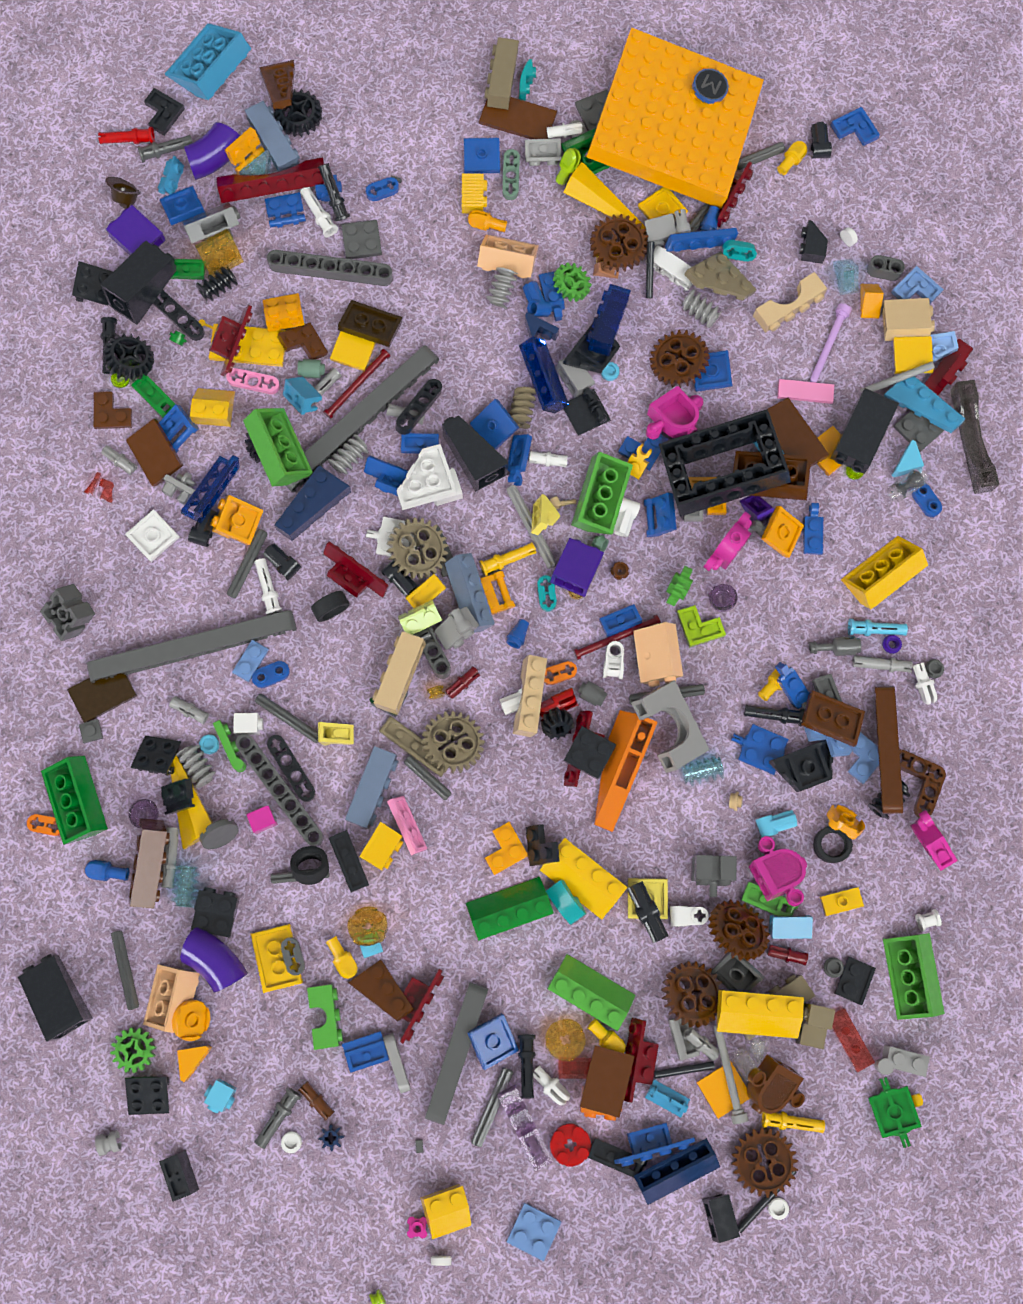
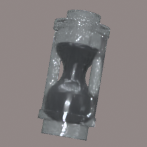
M921 467L919 469L915 468L889 486L887 495L893 502L896 500L899 503L924 486L929 477Z

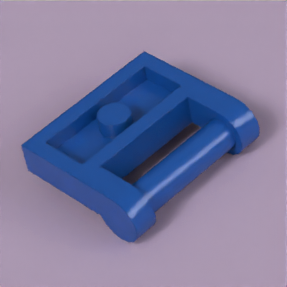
M177 404L159 422L169 441L184 425L187 427L173 444L170 441L176 453L189 436L199 430V427L192 422L182 407Z
M667 492L652 499L644 500L648 524L647 537H657L677 530L673 493ZM653 506H655V509H656V519H657V528H656V529H655V518H654V508H653Z

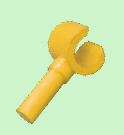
M920 1093L911 1095L915 1107L923 1105Z

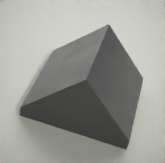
M731 952L725 954L711 970L713 975H718L716 978L722 981L723 985L730 991L749 992L765 977L745 958L739 961L737 955L732 958Z

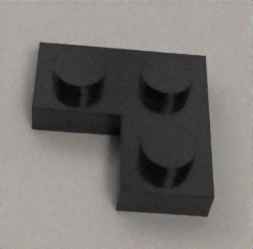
M153 88L144 100L146 106L157 112L148 123L149 126L164 136L185 110L183 104L156 88Z
M544 824L526 827L529 865L539 866L560 862L558 842H545Z

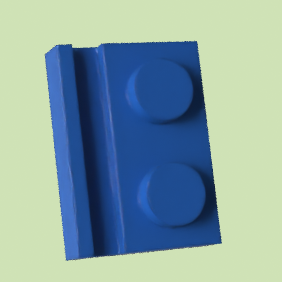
M381 1031L342 1044L350 1073L390 1060Z

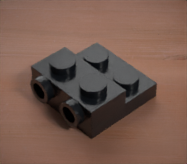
M205 887L204 891L199 890L194 907L195 914L191 930L199 927L210 934L231 938L240 898L235 897L236 893L224 891L223 895L217 894L216 889Z

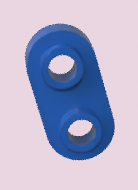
M920 483L913 487L912 497L923 513L928 517L939 515L942 511V504L931 487L926 483ZM920 489H923L925 491V494H922L920 492ZM930 504L935 505L936 509H932Z
M283 661L274 662L257 669L252 675V682L258 688L269 687L287 679L290 669ZM277 668H283L282 673H276ZM260 675L265 676V679L263 681L258 680V677Z

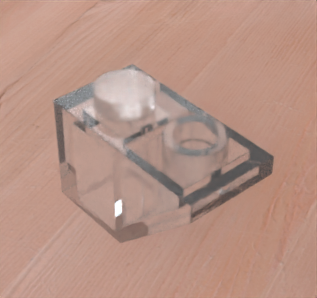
M759 1036L750 1041L751 1046L745 1050L741 1047L732 1053L734 1057L730 1058L742 1080L748 1081L749 1072L754 1068H758L767 1055L769 1045L767 1038L761 1039Z

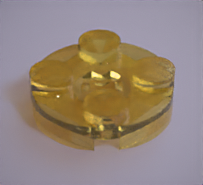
M362 907L355 911L352 918H349L347 928L350 938L356 945L371 946L384 941L388 931V922L385 914L378 911L377 908ZM366 923H370L372 928L367 930L362 927H365Z
M563 1019L552 1023L545 1036L546 1048L558 1060H574L582 1053L586 1043L582 1027L571 1019ZM568 1035L571 1043L563 1045L560 1037Z

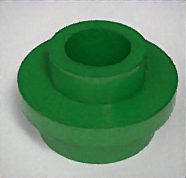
M176 330L174 333L170 332L169 340L183 346L184 342H187L184 339L186 335Z

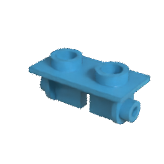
M173 156L172 159L166 162L163 175L166 177H161L157 187L159 189L158 192L161 194L166 192L169 195L173 194L178 188V182L183 173L184 165L176 156Z
M653 1080L645 1096L646 1099L680 1118L689 1107V1098L656 1080Z

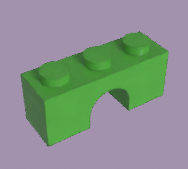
M333 984L307 988L309 1008H321L327 1015L326 1023L322 1027L312 1029L314 1050L340 1046V1041H343L342 1029H338L337 1021H341L340 1009H336L335 1000H338L337 988H333Z

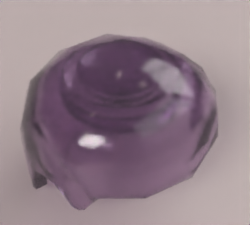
M727 584L714 586L708 594L710 605L719 612L732 610L738 601L736 590ZM721 595H722V604L719 602V597H720Z
M138 799L133 802L128 810V818L131 824L141 829L139 818L146 819L147 811L149 813L148 819L157 820L159 811L156 804L148 799Z

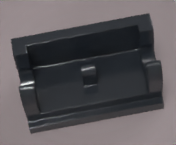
M186 1150L159 1161L172 1202L199 1190Z
M719 1194L703 1198L702 1201L712 1240L722 1243L740 1237L730 1195Z

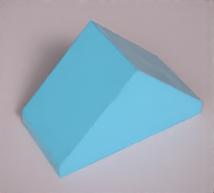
M912 440L908 444L892 474L893 477L918 472L923 468L924 464L916 441Z

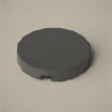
M228 819L218 820L207 826L206 832L200 834L199 840L205 849H217L232 841L238 834L239 828L232 819L231 821H228Z

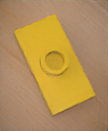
M433 574L405 599L413 608H416L435 599L446 587Z
M859 887L820 897L825 916L864 907Z

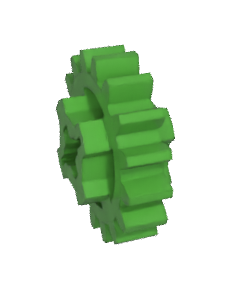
M567 262L565 265H560L554 272L555 276L552 280L556 283L553 286L559 289L557 291L558 294H563V299L568 297V300L571 302L574 298L575 302H578L579 299L583 300L591 291L589 288L592 284L588 283L591 278L586 277L587 271H581L582 266L577 268L575 263L570 266Z
M684 566L681 573H675L666 590L670 594L666 603L675 606L679 599L683 600L693 582L690 579L693 569Z
M132 1027L129 1029V1033L127 1030H123V1036L116 1035L115 1038L118 1042L111 1044V1046L115 1047V1050L111 1051L110 1054L116 1056L112 1061L119 1062L118 1069L125 1067L124 1072L127 1073L132 1068V1072L136 1073L138 1067L142 1071L145 1069L144 1064L151 1065L152 1062L149 1058L156 1056L152 1053V1050L156 1049L157 1046L151 1045V1042L155 1039L148 1038L150 1032L147 1031L142 1034V1028H138L135 1032V1028ZM133 1036L129 1043H123L128 1037ZM142 1040L144 1041V1043H145V1045H146V1049L143 1047V1045H142V1043H141ZM135 1045L134 1049L137 1050V1053L132 1054V1051L129 1049ZM121 1052H123L125 1060L123 1059ZM144 1057L141 1062L134 1064L136 1058Z

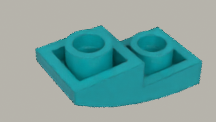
M532 59L527 61L521 74L520 100H526V94H530V84H533V78H536V67H533Z
M564 880L558 881L546 890L555 907L570 925L587 914L578 898L573 897Z

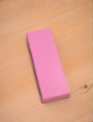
M779 379L777 398L786 399L789 397L790 400L832 404L834 400V384Z
M400 796L387 801L410 854L414 855L425 851L427 846L405 797Z

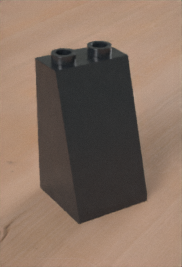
M144 241L100 284L109 306L137 325L176 272L177 268L173 256L161 251L157 245Z
M864 388L849 415L830 459L835 460L838 464L848 466L856 472L865 474L872 463L899 403Z
M459 415L449 417L442 424L443 437L475 492L508 475V461Z
M51 954L43 957L40 960L41 963L37 966L31 965L22 970L23 974L18 976L46 1042L58 1040L93 1019L59 955L52 956Z

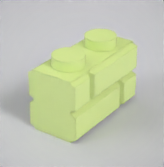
M433 600L398 616L404 631L411 635L442 621Z

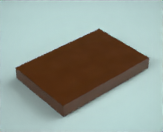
M152 419L126 439L146 477L154 487L164 481L163 478L166 474L171 476L184 466L157 419Z
M811 690L801 726L855 747L858 743L865 711Z
M594 1045L579 1107L620 1118L634 1056Z

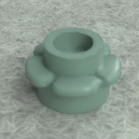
M604 535L596 536L592 546L604 552L609 540Z

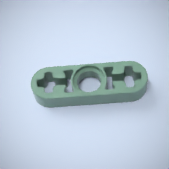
M509 149L504 153L502 194L507 200L516 199L519 193L520 155L514 149ZM510 156H514L513 166H510ZM508 172H514L516 174V177L510 179L506 176V174ZM509 184H513V185H512V190H513L512 194H509V192H508V190H509Z

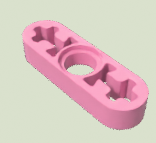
M233 368L231 373L228 372L226 374L228 383L234 387L266 394H275L280 389L279 381L274 376ZM235 374H238L239 378L244 379V384L242 379L236 378V380L233 381L231 376H235ZM250 378H257L258 383L251 386L248 384ZM271 382H273L275 386H272L271 389H269L268 385L266 384H270Z

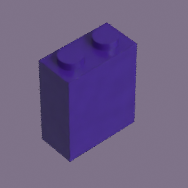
M133 205L123 210L121 215L116 220L111 221L106 228L109 237L129 255L144 241L152 245L155 244L158 247L166 241L163 233Z
M569 538L552 574L550 583L585 597L601 563L604 552L600 551L597 547L588 546L580 540Z

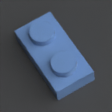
M251 640L232 673L250 682L253 673L258 669L269 649Z

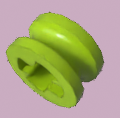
M379 1289L376 1290V1294H369L372 1304H386Z

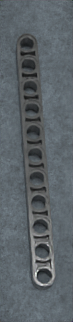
M426 345L421 347L306 450L304 454L312 472L314 473L319 465L323 467L322 464L328 461V459H332V455L337 454L338 449H343V444H348L349 438H352L354 434L358 435L364 430L363 427L371 424L380 412L383 413L388 408L389 403L394 399L397 400L405 393L404 390L412 387L421 375L424 376L434 363H438L439 357ZM309 476L286 487L293 493L299 485L302 486L309 479Z
M288 610L92 660L86 664L90 682L95 683V680L100 678H106L107 680L109 676L114 678V675L119 673L129 675L248 644L251 640L259 641L267 639L271 635L286 634V631H296L297 627L293 612Z

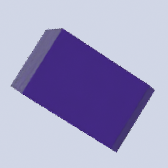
M748 496L740 500L744 511L751 515V521L759 520L762 522L770 518L774 512L773 507L759 496Z

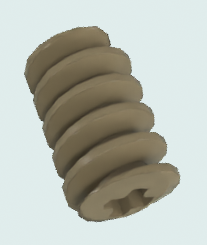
M530 387L514 389L513 402L511 403L512 409L509 413L516 424L522 429L530 428V425L526 422H531L532 418L527 415H533V411L530 409L535 407L531 402L536 401V397L532 395H536L537 390Z

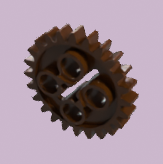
M613 214L611 220L606 216L605 222L600 220L599 226L595 225L594 231L591 232L590 244L592 245L590 251H594L593 257H598L597 263L603 261V268L609 265L610 271L613 267H616L618 272L619 268L622 267L624 272H626L627 266L632 270L634 264L639 266L640 260H644L645 255H647L649 236L645 235L646 229H641L642 223L635 224L636 218L630 221L629 215L626 219H623L622 214H620L619 218H616L615 214ZM606 237H607V238H610L611 240L607 241V240H604L603 238H606ZM615 252V253H618L619 255H618V256H614V255H612V253Z
M678 330L676 335L671 331L670 337L664 334L665 340L658 339L660 345H653L656 351L650 352L651 356H653L649 358L650 363H652L650 367L654 370V376H658L659 382L663 381L665 386L670 382L672 388L676 383L680 388L682 383H685L688 387L689 381L695 384V377L701 379L700 372L706 373L705 367L709 366L707 360L710 359L706 342L702 341L700 335L696 337L695 332L689 335L688 330L684 334H681V331ZM691 353H696L694 356H688ZM665 361H671L667 365L663 364ZM682 368H687L686 371H684V372H679L680 369H682Z
M731 899L728 902L724 900L721 904H717L710 912L711 916L708 918L710 921L708 927L712 928L709 934L715 935L713 942L718 941L720 943L718 948L724 947V953L731 952L732 958L737 955L739 961L743 958L746 961H749L751 958L755 960L768 948L767 944L770 940L767 937L770 933L765 931L768 926L762 925L764 919L758 918L759 912H752L753 907L748 909L746 903L741 906L739 900L735 903Z
M687 961L684 964L680 963L677 967H673L671 972L666 974L668 979L662 982L667 987L661 989L662 992L666 993L662 999L668 1002L664 1007L671 1008L668 1014L675 1013L674 1020L682 1019L681 1025H685L688 1022L689 1028L695 1025L697 1028L702 1025L706 1026L716 1020L718 991L724 990L718 987L722 981L716 982L715 980L718 975L714 974L712 976L710 974L712 969L705 970V964L698 967L697 961L692 963V965L690 961ZM698 980L702 982L703 987L698 984ZM680 982L684 984L685 989L681 988ZM702 999L706 1002L707 1007L702 1004ZM684 1001L688 1004L689 1009L684 1007Z
M760 1127L758 1134L755 1129H752V1136L745 1132L746 1140L738 1139L741 1146L734 1145L738 1153L731 1154L736 1158V1161L731 1162V1165L737 1166L733 1173L740 1174L737 1182L744 1180L742 1187L745 1189L750 1186L749 1193L751 1194L757 1190L758 1197L761 1196L762 1192H765L766 1197L769 1198L771 1191L777 1196V1189L784 1193L785 1189L783 1186L785 1184L791 1187L788 1181L789 1178L796 1179L792 1175V1171H798L797 1168L793 1167V1164L799 1161L792 1158L797 1152L789 1150L793 1144H785L787 1137L784 1136L780 1139L779 1131L772 1135L771 1128L765 1133L764 1129ZM768 1143L775 1144L776 1151L774 1154L769 1155L766 1153L765 1148ZM757 1144L761 1145L764 1157L770 1160L767 1166L772 1176L771 1181L767 1177L765 1167L759 1164V1162H762V1158ZM750 1149L755 1150L757 1153V1157L753 1161H748L746 1158V1152ZM777 1163L783 1166V1172L780 1175H775L772 1170L773 1166ZM756 1170H762L764 1173L763 1179L758 1182L755 1181L753 1173Z

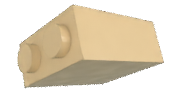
M929 298L884 300L882 318L885 341H893L894 337L930 336L931 332L935 329V322L931 320L933 306L929 304Z

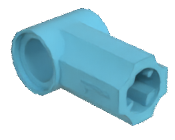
M793 810L755 820L761 838L773 836L780 831L798 826Z

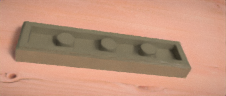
M390 716L379 732L439 777H442L444 767L441 766L437 770V763L435 762L431 765L432 758H425L428 751H422L425 744L421 743L422 739Z

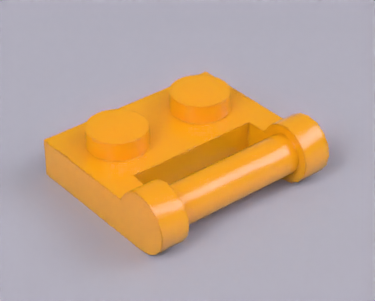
M503 571L480 578L492 615L515 607V603L511 600ZM496 580L504 600L502 605H499L491 583Z

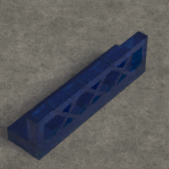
M232 455L227 460L219 456L182 508L181 514L202 523L240 468L239 458ZM220 464H225L222 471L219 472L218 467ZM216 478L212 485L209 486L208 481ZM201 492H206L203 498L200 500L198 495ZM191 506H196L194 513L188 511Z

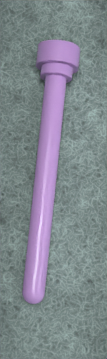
M840 303L836 308L837 318L812 373L810 382L817 383L842 322L849 317L852 308L846 304Z

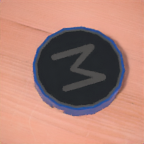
M714 69L699 71L692 84L696 97L708 104L721 102L729 88L725 76Z

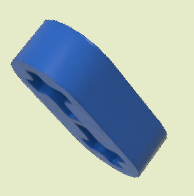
M389 177L369 184L366 187L367 198L370 201H379L397 194L399 190L398 181L395 178ZM391 183L394 189H390L388 187V184ZM374 189L375 192L377 191V195H373V193H371V190Z

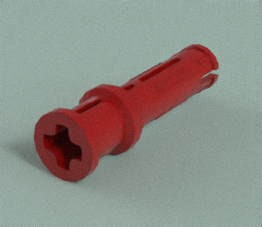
M153 127L148 129L133 128L132 131L98 133V136H101L98 137L100 144L133 142L139 145L140 142H150L151 144L155 142Z

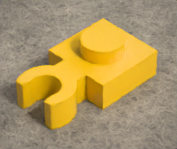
M644 444L637 448V455L633 453L627 462L633 465L630 475L638 480L649 463L645 459L652 453V449H649L647 453L642 452Z

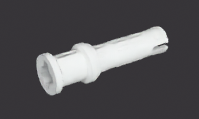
M302 188L300 194L315 215V222L322 228L323 235L330 237L337 233V225L331 221L330 214L323 210L311 188Z
M261 558L254 561L263 591L261 598L265 602L267 609L266 616L283 612L278 602L279 595L273 588L266 559Z

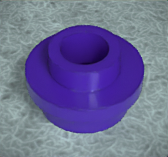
M888 635L884 638L882 646L887 653L895 654L900 651L902 642L898 636ZM890 641L895 643L894 648L889 646Z

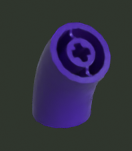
M215 122L200 139L184 146L195 181L216 172L230 161L225 149L240 136L234 129L223 123Z
M196 927L187 936L181 950L180 960L183 964L197 971L207 981L213 992H218L234 984L248 974L238 957L214 935Z

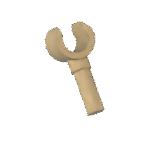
M556 496L551 498L550 502L557 510L565 505L576 504V499L560 502Z

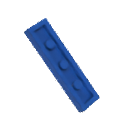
M737 228L671 234L665 244L667 252H679L681 250L723 246L726 241L735 240L738 231Z

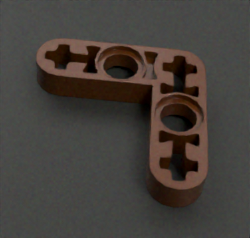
M899 749L902 759L905 760L900 763L901 770L923 780L914 805V814L920 818L919 813L922 812V809L919 807L923 806L925 801H928L925 810H927L929 815H932L946 778V772L943 767ZM914 762H919L922 765L923 769L921 772L914 769ZM938 771L940 776L937 779L934 778L933 772ZM926 787H931L934 790L933 797L926 795Z

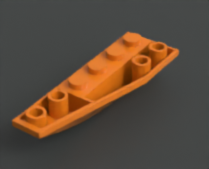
M619 711L608 738L616 746L601 773L594 825L613 832L658 723L657 721L650 718L639 720L636 713Z

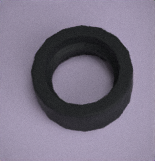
M335 591L316 601L311 606V610L318 622H324L344 612L350 603L343 591Z
M827 826L818 831L814 837L813 847L818 858L832 864L842 862L849 857L852 852L853 842L846 833ZM835 833L841 836L844 841V849L841 854L830 856L824 852L821 843L825 835Z
M302 847L291 857L292 875L301 884H317L328 875L329 863L327 854L319 847ZM317 859L321 861V865L314 871L304 872L298 869V866L305 860Z

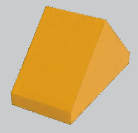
M860 284L861 318L879 319L884 294L879 284Z
M210 1045L177 1051L180 1080L183 1083L189 1080L212 1049Z

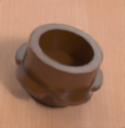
M616 562L611 567V574L617 580L625 579L629 575V567L623 562Z

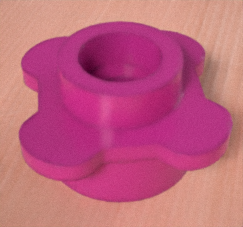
M409 1217L407 1220L409 1224L407 1236L409 1238H425L427 1236L426 1217Z

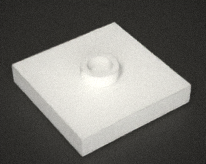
M154 509L125 534L150 562H153L180 538Z

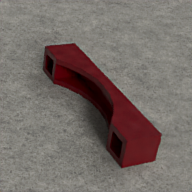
M323 157L305 160L294 167L270 174H231L216 177L221 203L322 185L324 181L318 166L324 164Z

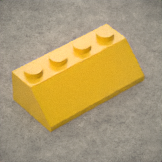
M897 536L844 576L841 581L860 604L871 610L926 568L928 563L922 548Z
M564 838L558 846L560 862L544 864L540 871L555 883L564 880L573 897H577L582 905L602 920L627 889V886Z
M719 990L716 1031L798 1038L803 1020L804 997Z

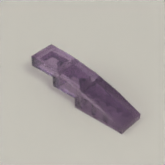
M516 1085L498 1093V1098L535 1172L553 1163Z

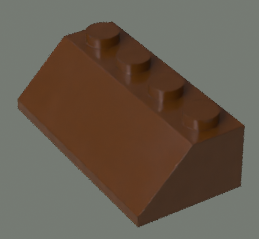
M736 450L733 473L738 469L740 471L753 467V464H764L761 453ZM783 454L789 470L791 483L749 496L807 501L812 456Z

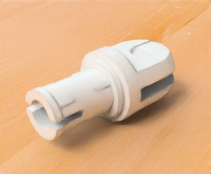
M924 662L914 665L912 668L918 681L915 687L919 690L922 701L927 705H930L931 702L935 703L937 701V694L933 685L935 683L934 680L929 679Z
M538 1066L533 1072V1076L544 1087L543 1093L548 1095L557 1104L565 1105L566 1101L570 1099L568 1090L559 1082L560 1080L557 1077L552 1079L541 1066Z

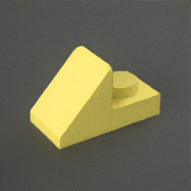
M544 494L533 504L531 533L539 535L548 525L553 526L560 518L559 512Z
M318 722V742L324 746L330 744L352 745L354 744V725Z

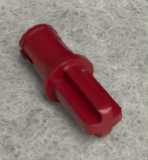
M472 666L461 677L458 676V680L446 689L447 696L453 699L462 690L468 689V685L480 677V673H477L478 670Z
M770 945L767 955L770 957L785 960L786 963L790 961L804 966L807 964L808 953L791 950V947L783 948Z

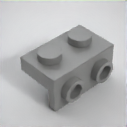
M561 138L525 140V163L529 162V166H540V162H547V165H558V161H561Z

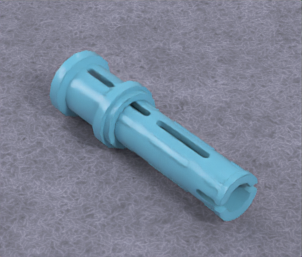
M849 619L848 621L849 636L853 634H864V636H870L871 634L906 636L908 632L907 624L874 623L869 619L865 621ZM881 628H894L895 630H886Z

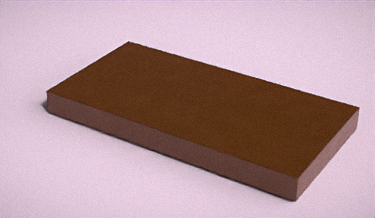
M510 97L507 110L487 107L488 99L486 100L479 124L527 139H548L547 127H553L557 110Z
M789 397L768 408L781 450L784 454L812 456L811 467L829 457V453Z

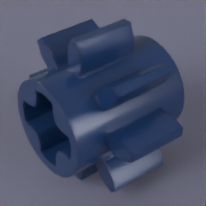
M330 1124L329 1130L321 1129L324 1135L319 1137L318 1140H323L324 1145L322 1148L329 1146L330 1150L333 1151L334 1145L342 1146L339 1139L344 1138L345 1135L339 1134L341 1127L333 1129V1125ZM330 1132H332L333 1136L337 1137L333 1143H331L330 1139L326 1138Z

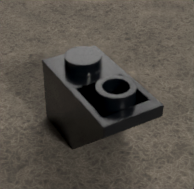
M808 220L806 227H803L801 231V238H804L803 243L799 247V254H802L801 261L823 264L826 257L828 239L813 221Z

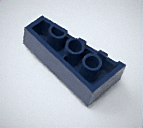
M319 465L274 524L276 530L293 541L308 529L311 524L325 515L328 510L337 505L345 496H348L351 493L350 486Z

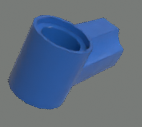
M531 281L525 284L523 290L528 300L527 312L536 317H548L551 314L552 307L549 301L544 300L537 282Z

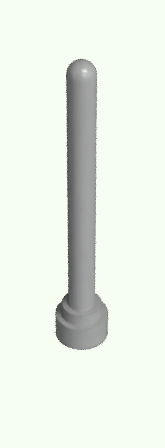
M716 1024L714 1032L733 1106L732 1123H745L749 1121L747 1112H744L743 1108L741 1109L723 1032L716 1031Z

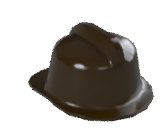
M113 176L105 179L106 184L111 188L112 200L119 203L124 209L133 205L136 202L137 196L141 194L132 183L122 178Z

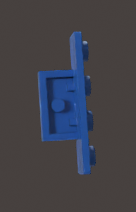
M368 456L364 473L378 478L375 483L376 488L398 497L397 489L406 479L408 470L373 456Z
M667 1123L628 1133L627 1137L632 1155L615 1159L614 1162L615 1164L621 1163L622 1167L634 1164V1159L640 1158L641 1161L653 1158L652 1154L658 1152L660 1156L672 1153V1148L678 1147L679 1150L687 1149L690 1147V1143L696 1141L695 1138H688L672 1143Z

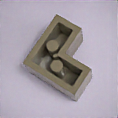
M804 1003L803 1020L799 1036L794 1038L797 1039L796 1043L824 1050L827 1029L832 1030L835 1009Z

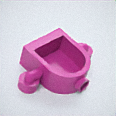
M676 386L650 403L647 415L655 423H650L647 426V437L657 439L660 437L661 430L672 438L697 432L696 425L699 418V410L703 406V398L699 395H693L689 398L679 386Z
M744 512L729 530L703 566L706 570H718L720 566L725 570L752 534L748 531L752 524L750 514Z
M924 810L919 813L920 818L910 826L939 870L942 871L958 860L928 812Z
M769 836L762 837L758 842V849L765 856L753 860L749 865L752 875L767 902L786 894V900L789 905L799 906L804 900V894L795 888L805 878L806 860L789 849L773 851L775 847L774 840Z

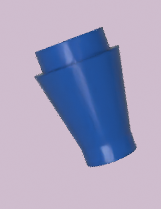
M716 206L709 207L700 224V231L717 230L720 208Z
M519 619L518 623L507 635L506 643L516 649L523 646L529 623Z

